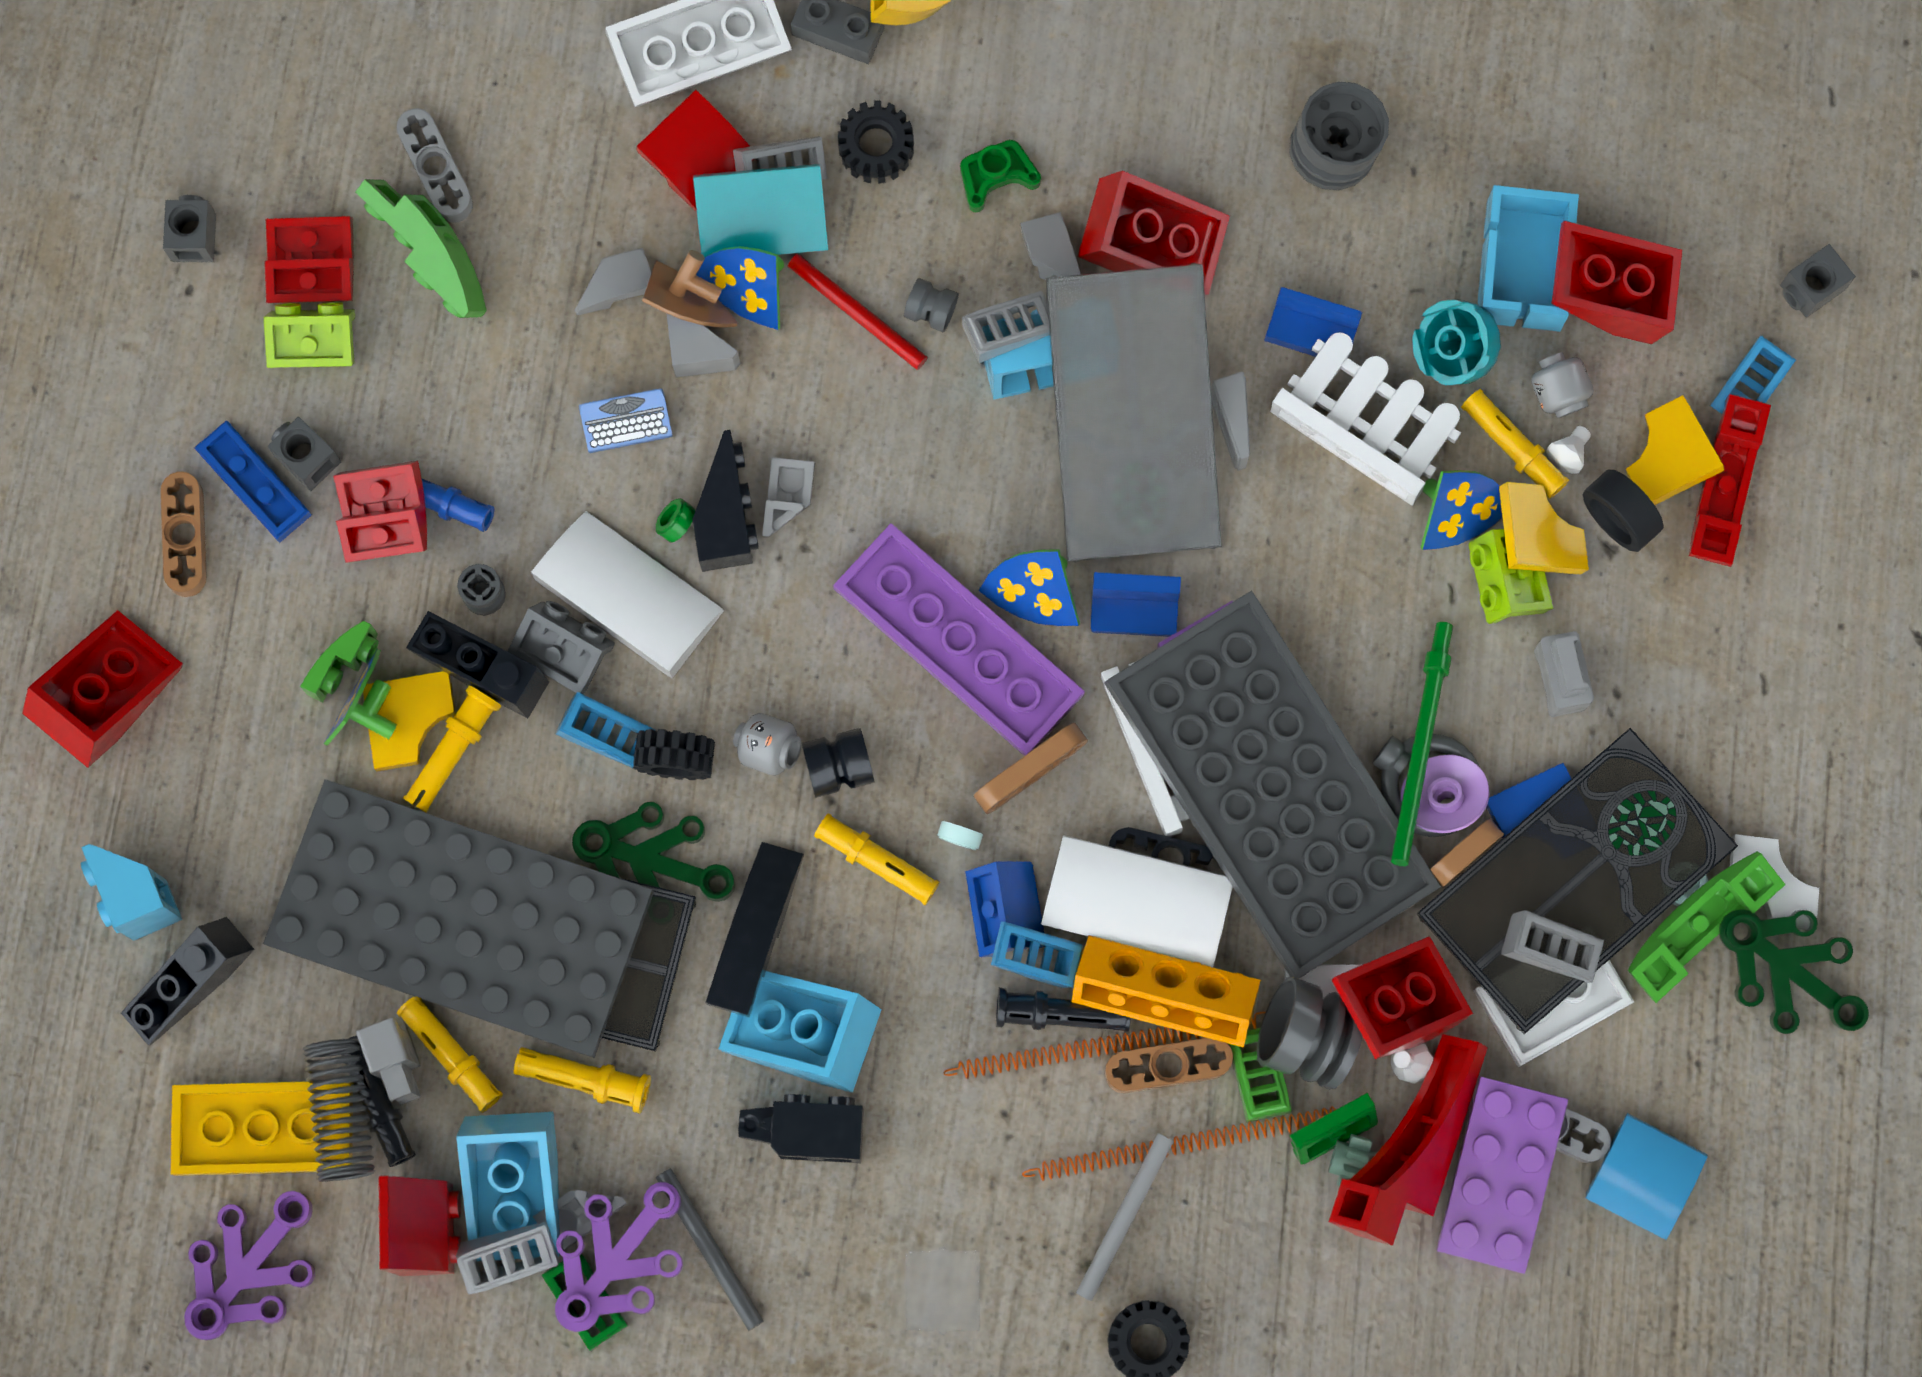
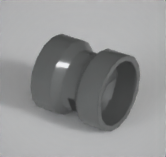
M918 278L907 300L904 318L915 322L919 320L928 321L931 328L945 332L953 316L959 293L947 288L939 291L933 288L931 282Z
M484 564L471 565L462 571L458 578L457 588L460 597L468 609L477 615L484 616L498 611L505 602L506 592L496 571Z

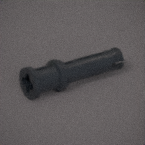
M1001 987L998 989L996 1027L1003 1028L1004 1024L1007 1023L1031 1025L1033 1030L1039 1031L1041 1028L1045 1029L1046 1025L1111 1029L1129 1032L1131 1018L1072 1003V1000L1048 998L1047 993L1036 990L1033 995L1008 993L1006 988Z

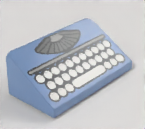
M654 389L579 405L589 453L673 437L663 389Z

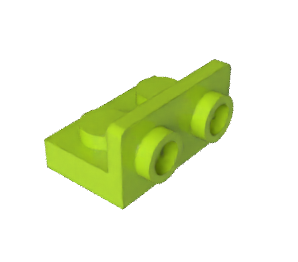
M339 302L318 304V310H301V304L284 303L275 305V311H270L263 317L267 368L354 365L352 321L355 319V309H344L343 303Z
M1504 529L1490 530L1469 542L1470 562L1475 571L1480 592V603L1484 609L1488 624L1498 623L1511 616L1544 614L1554 609L1545 572L1508 569Z

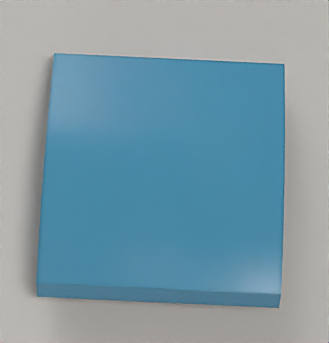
M1627 1113L1611 1141L1610 1149L1590 1184L1585 1198L1667 1240L1695 1186L1708 1154Z

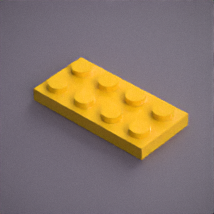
M270 1082L172 1085L170 1175L318 1172L316 1169L322 1164L318 1163L315 1159L321 1154L317 1153L314 1149L320 1144L313 1140L318 1133L311 1130L317 1123L310 1120L316 1113L309 1110L315 1103L308 1100L314 1093H310L307 1090L312 1083ZM353 1082L341 1084H326L313 1089L329 1090L338 1087L352 1086ZM353 1092L341 1094H327L317 1097L315 1099L330 1100L340 1097L353 1096ZM353 1102L329 1104L316 1109L332 1110L353 1106ZM353 1112L330 1114L317 1119L333 1120L353 1116ZM353 1122L332 1124L319 1129L335 1130L351 1127ZM353 1133L333 1134L320 1139H342L353 1137ZM353 1143L335 1144L321 1149L336 1150L352 1147ZM352 1153L337 1154L323 1159L338 1160L351 1158ZM352 1163L334 1165V1166L327 1167V1168H324V1169L333 1168V1167H339V1166H345V1165H352Z

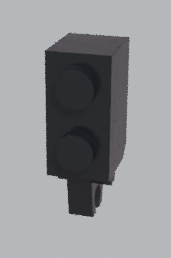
M785 1094L784 1102L773 1101V1107L740 1110L739 1138L770 1144L781 1160L861 1164L864 1108L861 1105H855V1098L831 1096L828 1097V1104L810 1103L811 1096Z

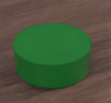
M682 498L671 501L662 510L657 519L656 533L670 543L677 541L691 526L695 508Z

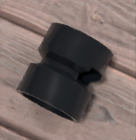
M861 728L838 733L834 742H830L825 737L801 743L815 798L839 792L841 784L844 783L851 789L875 783Z

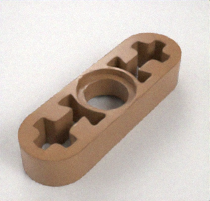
M181 471L167 476L161 485L163 576L165 583L175 594L182 597H191L198 594L204 588L207 579L204 494L201 485L195 477ZM185 483L187 488L192 491V493L185 495L184 502L185 509L189 513L194 512V515L181 513L180 502L172 495V492L179 491L180 484ZM187 523L194 526L195 536L190 543L178 545L173 542L172 533L178 525ZM174 553L186 556L188 568L192 573H195L194 577L188 578L187 585L183 586L175 578V575L182 574L183 564L179 556L173 557Z
M1071 723L986 783L973 797L986 814L997 810L1075 754L1088 742V739L1076 723Z
M1209 1038L1122 1051L1109 1059L1105 1068V1079L1108 1085L1119 1093H1132L1217 1079L1225 1075L1230 1069L1233 1062V1053L1227 1043ZM1209 1046H1214L1216 1053L1224 1054L1225 1060H1221L1218 1063L1217 1070H1211L1209 1063L1195 1064L1194 1069L1197 1074L1188 1075L1189 1059L1184 1049H1193L1192 1058L1204 1056ZM1173 1053L1178 1056L1182 1068L1177 1076L1166 1078L1158 1073L1156 1060L1160 1055ZM1141 1056L1150 1057L1148 1069L1154 1081L1145 1082V1073L1134 1074L1131 1077L1130 1084H1123L1120 1077L1114 1078L1112 1071L1119 1068V1061H1127L1128 1066L1134 1068L1143 1066Z

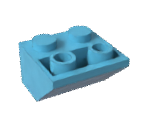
M88 844L81 847L86 858L85 861L80 863L88 884L91 887L96 885L102 901L97 902L96 905L106 927L112 925L116 933H122L134 941L182 920L168 882L148 866L97 846Z

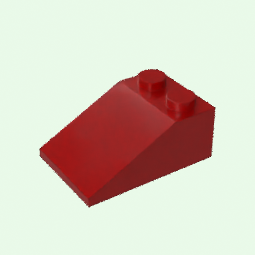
M1122 170L1099 178L1078 257L1113 272L1201 264L1203 295H1209L1230 215ZM1192 274L1143 279L1193 292Z
M1563 221L1560 227L1552 304L1611 335L1653 344L1674 330L1682 250Z
M117 610L28 687L22 714L89 768L118 742L181 670L183 663Z
M1430 936L1331 979L1375 1059L1414 1048L1445 1034L1473 1014Z
M379 1176L380 1270L399 1276L455 1274L454 1263H458L456 1254L461 1244V1237L454 1236V1218H460L461 1196L459 1191H453L452 1183L445 1180Z

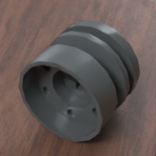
M1335 82L1319 88L1309 97L1290 136L1289 155L1295 170L1308 183L1321 189L1343 190L1358 184L1368 175L1389 135V118L1383 103L1371 90L1356 83Z
M1288 977L1277 988L1264 1015L1258 1037L1257 1060L1260 1065L1287 1075L1293 1074L1299 1068L1300 1076L1304 1081H1317L1321 1087L1329 1090L1336 1089L1351 1070L1359 1052L1363 1036L1339 993H1328L1323 999V992L1319 986L1295 977Z

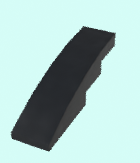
M761 842L705 1002L707 1005L750 1017L761 978L765 976L775 940L779 938L804 857L803 853Z

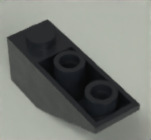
M731 430L723 432L692 520L702 572L753 564L751 550L759 549L755 524H746L744 509L752 508L748 483L740 484L738 468L746 467L742 442L733 443Z
M427 611L406 647L409 651L464 684L476 688L502 706L527 719L550 682L538 667L430 611Z
M227 917L198 926L125 1007L121 1014L149 1046L225 982L254 951V948Z

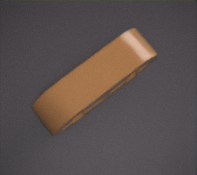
M1490 818L1430 869L1442 888L1454 880L1504 836V833Z

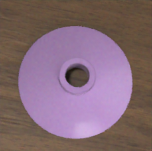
M1439 755L1429 758L1416 825L1434 833H1451L1462 830L1474 823L1484 812L1489 800L1488 781L1481 768L1471 760L1456 755ZM1407 777L1405 778V780H1404V782H1403V785H1402V789H1401V801L1403 800L1404 789H1405V784H1406V779H1407ZM1446 798L1454 799L1452 802L1447 804L1440 803L1443 799Z

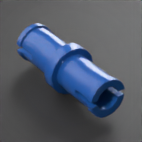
M422 479L425 506L430 510L438 512L439 518L446 521L455 519L477 528L481 532L489 528L494 517V506L486 505L464 496L462 491L456 487L451 486L447 489Z

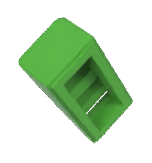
M1260 1028L1248 1031L1245 1044L1258 1042ZM1229 1044L1233 1053V1065L1246 1123L1290 1114L1292 1109L1283 1073L1267 1067L1246 1071L1244 1063L1257 1060V1051L1242 1054L1240 1046ZM1272 1075L1273 1083L1250 1088L1248 1080ZM1276 1092L1277 1100L1254 1105V1096Z

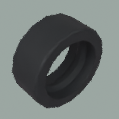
M1606 470L1582 494L1584 504L1598 525L1613 540L1629 551L1639 552L1664 528L1662 517L1650 498L1636 483L1617 470Z

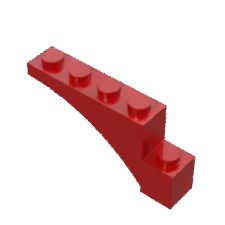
M1442 1034L1430 1070L1427 1072L1421 1088L1406 1115L1387 1142L1362 1169L1349 1180L1342 1178L1328 1222L1356 1236L1393 1246L1405 1209L1434 1217L1488 1047L1480 1042Z

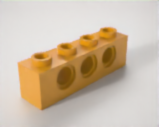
M1089 935L1076 972L1072 1003L1244 1047L1261 980L1241 973H1232L1205 966L1199 962H1190Z

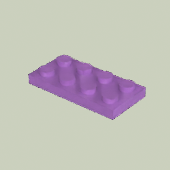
M1479 1076L1436 1248L1437 1251L1525 1274L1568 1103L1567 1098Z

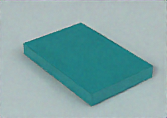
M820 164L693 176L700 247L704 258L723 248L739 246L761 249L778 255L828 250Z

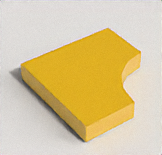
M1684 395L1645 414L1649 430L1647 446L1640 458L1626 468L1628 478L1643 490L1654 505L1724 471V465Z
M1506 482L1499 486L1508 569L1579 575L1589 570L1584 529L1568 524L1556 514L1548 502L1543 485Z
M440 671L383 681L391 689L378 714L396 723L397 726L389 740L368 729L373 765L376 772L420 764V747L427 733L440 721L456 714L451 677L448 673ZM374 683L366 684L363 690L364 701Z

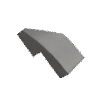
M1061 212L1020 223L1021 233L1031 262L1038 267L1039 278L1045 280L1048 277L1081 275ZM1084 284L1070 285L1071 290L1075 292L1084 291Z
M643 248L603 258L575 308L576 315L609 309L614 301L644 295L652 272Z
M772 457L762 536L770 537L811 505L815 462Z
M575 1190L567 1192L558 1199L560 1234L565 1231H575L584 1237L592 1231L591 1220L586 1216L584 1206L588 1198L599 1194ZM605 1196L612 1203L613 1211L611 1216L626 1205L623 1197ZM597 1200L591 1205V1214L594 1217H601L606 1213L607 1206L604 1201ZM545 1208L533 1216L537 1223L546 1222ZM569 1236L564 1239L562 1244L563 1250L565 1251L578 1241L577 1238Z

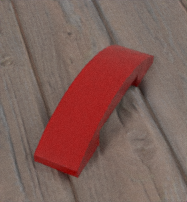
M1732 394L1728 395L1713 444L1714 450L1724 465V471L1703 481L1691 536L1689 556L1728 567L1733 565L1742 528L1740 524L1757 452L1763 442L1771 409L1770 404Z

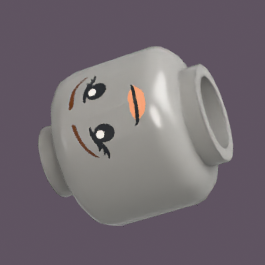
M1563 352L1539 361L1541 370L1533 374L1531 384L1545 413H1555L1558 419L1589 406L1587 399L1593 395L1594 388L1584 363L1580 358L1572 357L1565 359Z
M757 713L750 717L746 723H741L734 734L733 744L737 748L741 764L769 775L776 776L784 772L785 769H791L798 760L801 751V739L797 736L794 725L763 713Z

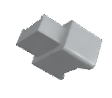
M1573 631L1543 637L1535 647L1534 654L1541 671L1549 715L1557 717L1585 711L1593 702L1594 695L1578 632Z
M389 1018L356 1031L371 1075L383 1080L390 1101L397 1100L399 1105H403L421 1098L412 1072L413 1069L420 1067V1063L407 1025L404 1024L399 1027L395 1018Z

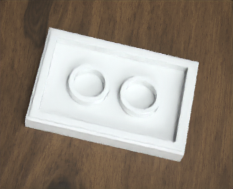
M1587 926L1580 930L1581 932L1595 936L1590 926ZM1563 939L1560 943V947L1556 957L1559 960H1561L1563 956V952L1567 940ZM1578 944L1573 961L1575 966L1579 967L1584 945ZM1610 960L1595 972L1593 982L1582 983L1526 1034L1482 985L1473 990L1517 1067L1524 1065L1634 1003ZM1522 962L1493 978L1491 982L1526 1020L1573 978Z

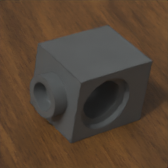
M182 195L178 200H165L163 249L172 262H214L216 213L209 201L196 195ZM190 221L199 222L195 231L188 234L181 233L186 223Z
M1828 244L1789 271L1780 286L1783 289V296L1786 302L1794 310H1800L1805 318H1807L1844 292L1856 276L1833 247ZM1805 277L1817 278L1822 283L1823 290L1812 289L1807 284Z
M299 416L292 423L286 422L274 432L271 438L272 442L268 445L275 458L310 492L341 463L335 451ZM298 445H311V451L306 457L302 459L292 458L293 450Z

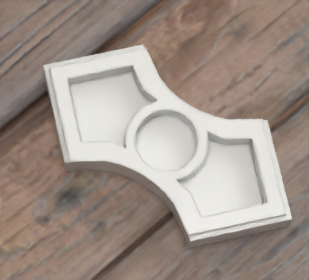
M1737 834L1732 836L1733 841L1738 847L1730 853V866L1758 851L1786 884L1764 904L1767 919L1787 917L1797 910L1810 911L1817 918L1819 888L1801 882L1789 872L1780 855L1779 839ZM1805 915L1799 916L1796 920L1797 929L1804 932L1809 928L1810 921Z

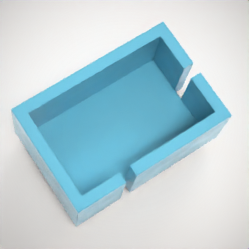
M1493 186L1486 204L1483 237L1486 239L1482 247L1477 305L1482 306L1483 309L1488 311L1493 316L1497 325L1514 327L1517 319H1523L1522 328L1561 331L1569 312L1552 304L1560 227L1563 221L1577 222L1579 194Z
M1087 297L1075 301L1072 307L1057 310L1063 384L1117 373L1121 347L1109 299L1098 301L1096 297ZM1037 309L1032 311L1031 318L1035 327L1043 325ZM1004 318L998 320L997 323L1003 337L1011 335ZM1022 318L1014 319L1019 332L1027 330ZM989 325L983 326L982 330L987 342L995 340ZM1050 335L984 361L993 400L1031 392L1026 370L1034 369L1039 390L1054 387Z

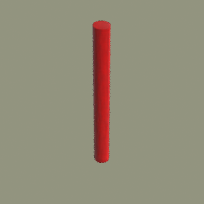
M798 253L791 258L787 265L788 268L916 370H919L928 358L925 354Z

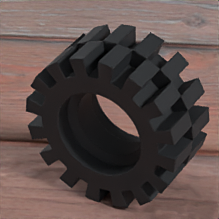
M874 100V107H868L867 102L860 103L859 111L856 112L854 108L848 111V119H842L840 131H838V146L840 157H842V164L846 169H851L852 176L858 178L859 175H862L864 182L871 183L872 178H878V184L886 183L885 177L889 175L892 180L898 178L899 170L906 171L909 167L908 160H912L914 154V134L911 122L906 121V114L902 110L897 113L895 105L889 102L887 107L884 108L881 105V101ZM871 129H882L891 136L892 146L883 155H869L862 150L859 144L862 135Z
M652 729L641 730L637 733L633 769L651 776L659 775L661 778L673 777L678 780H683V778L688 780L711 778L715 742L713 739L707 738V736H695V733L690 732L681 733V731L677 730L670 732L665 729H658V731Z
M1146 1300L1127 1306L1114 1319L1108 1334V1352L1115 1364L1114 1366L1125 1377H1172L1183 1366L1189 1353L1190 1335L1187 1332V1325L1184 1319H1181L1175 1309L1159 1301ZM1144 1324H1152L1159 1327L1166 1338L1164 1352L1154 1360H1144L1138 1357L1131 1347L1133 1332Z

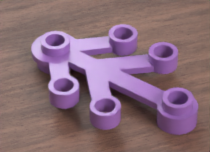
M659 1182L647 1189L644 1195L645 1208L614 1248L612 1247L609 1220L613 1211L612 1203L603 1195H593L587 1199L584 1211L591 1220L596 1271L586 1284H584L580 1255L585 1247L583 1237L575 1231H565L559 1235L556 1241V1248L563 1256L566 1290L560 1294L556 1301L555 1314L557 1320L564 1328L574 1332H582L594 1326L600 1315L627 1311L645 1314L652 1310L655 1304V1296L649 1288L644 1286L634 1287L625 1295L599 1296L611 1281L653 1275L672 1278L681 1272L683 1260L673 1250H664L656 1257L628 1260L659 1219H669L680 1209L681 1197L674 1186L669 1183ZM659 1192H666L670 1196L669 1205L662 1209L655 1207L653 1203L654 1196ZM597 1200L604 1201L607 1206L606 1213L601 1217H594L590 1211L592 1203ZM569 1236L576 1237L579 1242L577 1250L573 1253H566L562 1247L564 1239ZM672 1255L677 1259V1267L674 1271L664 1272L662 1270L661 1261L665 1256ZM640 1291L646 1292L649 1296V1304L643 1309H638L633 1304L634 1295ZM575 1300H582L586 1306L585 1313L581 1317H573L569 1311L571 1303Z
M288 1191L280 1195L274 1204V1221L245 1257L242 1229L247 1222L246 1212L243 1208L233 1204L226 1205L220 1209L217 1221L223 1229L227 1279L215 1292L212 1265L218 1258V1249L212 1242L206 1240L194 1242L189 1248L188 1257L190 1262L194 1264L196 1298L189 1303L184 1316L186 1328L191 1335L201 1340H213L220 1337L226 1331L228 1325L232 1323L255 1320L277 1323L284 1318L286 1304L281 1298L276 1296H266L259 1303L230 1304L241 1290L285 1284L303 1288L313 1282L315 1269L311 1263L304 1260H295L288 1266L259 1269L291 1228L302 1227L310 1220L313 1208L307 1196L296 1191ZM294 1202H299L302 1206V1214L296 1219H291L288 1215V1207ZM236 1210L239 1213V1221L235 1226L229 1227L225 1223V1216L229 1211ZM206 1245L210 1249V1257L205 1262H199L196 1258V1252L199 1247ZM299 1265H304L308 1271L307 1278L302 1282H296L293 1278V1271ZM270 1301H275L279 1306V1312L273 1318H268L264 1313L265 1305ZM207 1309H212L216 1315L214 1323L210 1326H205L201 1321V1315Z

